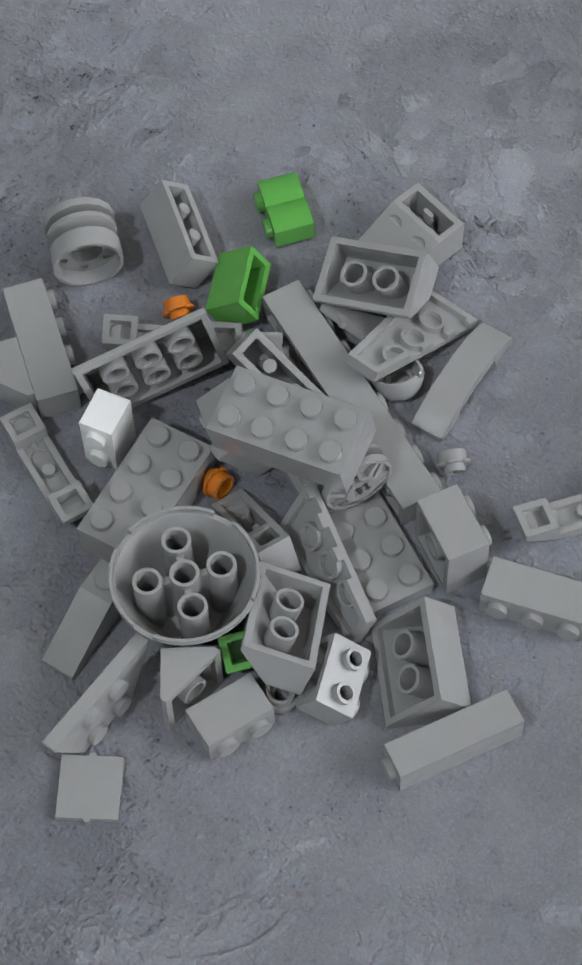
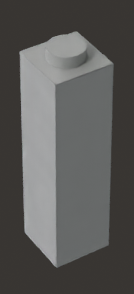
M504 690L385 743L383 746V759L380 760V765L387 780H394L399 791L521 737L525 721L508 690Z

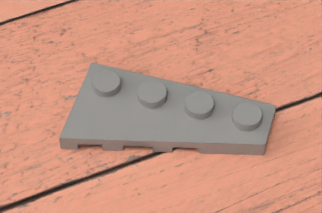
M432 290L430 299L411 319L388 315L348 354L345 364L372 382H375L472 331L478 319Z
M316 484L304 486L279 526L290 535L302 575L330 584L326 611L345 638L359 643L377 619Z

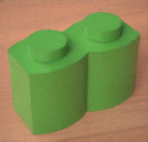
M296 172L257 181L258 192L253 193V200L257 213H264L265 218L262 219V226L266 239L272 238L275 247L315 237L312 215Z

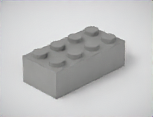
M237 365L206 426V431L216 448L346 494L377 430L370 410Z
M151 418L77 527L81 549L110 563L115 547L118 548L121 541L128 534V529L140 519L165 508L191 506L203 488L201 484L203 476L209 469L216 468L215 456L211 451L210 445Z

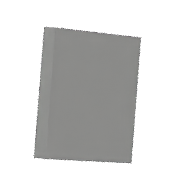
M215 646L161 648L160 700L165 728L168 731L172 732L186 718V709L207 698L223 683L221 654Z

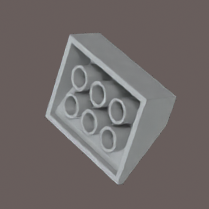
M203 307L71 369L90 401L99 388L130 400L131 408L228 364L229 361Z

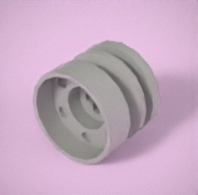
M91 197L73 198L57 204L48 211L44 218V230L47 236V244L50 248L53 273L60 282L70 286H89L109 280L120 271L123 266V252L120 239L117 236L113 209L107 202Z
M372 439L347 494L318 483L315 484L320 494H322V499L326 506L332 510L346 509L367 500L379 491L392 474V464L383 455L381 447L373 443Z

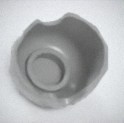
M415 360L389 375L372 382V385L377 392H380L388 400L405 401L413 397L422 386L424 379L423 366L418 360Z

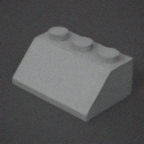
M332 236L312 300L316 303L411 319L430 299L439 267L427 251Z
M260 561V587L256 600L247 615L240 650L265 684L301 695L316 667L330 584Z
M423 596L373 624L371 631L386 727L399 728L430 724L471 706L454 606Z

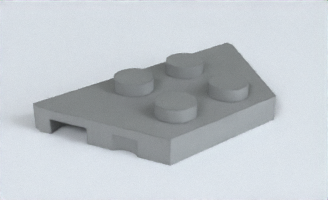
M136 632L45 737L42 744L54 753H85L92 744L97 745L106 735L110 722L116 716H122L131 705L149 640Z

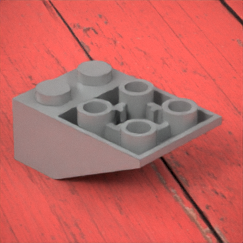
M417 183L393 200L361 236L359 241L427 251L439 266L462 248L464 223L423 186Z

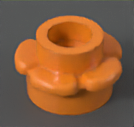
M187 295L174 296L162 303L164 308L162 316L173 322L192 313L195 305L190 302Z
M226 467L211 468L205 473L201 482L203 494L208 498L213 497L216 500H221L229 494L234 484V477L228 473Z

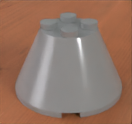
M199 506L169 507L140 519L128 529V534L121 541L118 548L115 547L108 570L109 589L113 603L126 623L135 631L151 640L180 646L198 645L214 640L236 627L252 608L258 595L261 579L258 553L251 538L235 521L232 523L216 515L215 510Z

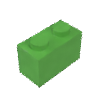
M252 245L219 253L217 259L219 263L215 267L205 310L219 322L246 324L258 321L271 263Z

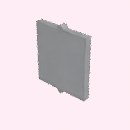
M322 304L319 311L335 321L340 328L346 329L361 341L388 316Z
M91 752L89 755L62 754L55 819L83 821L85 825H89L91 821L119 823L124 757L97 756L95 752Z

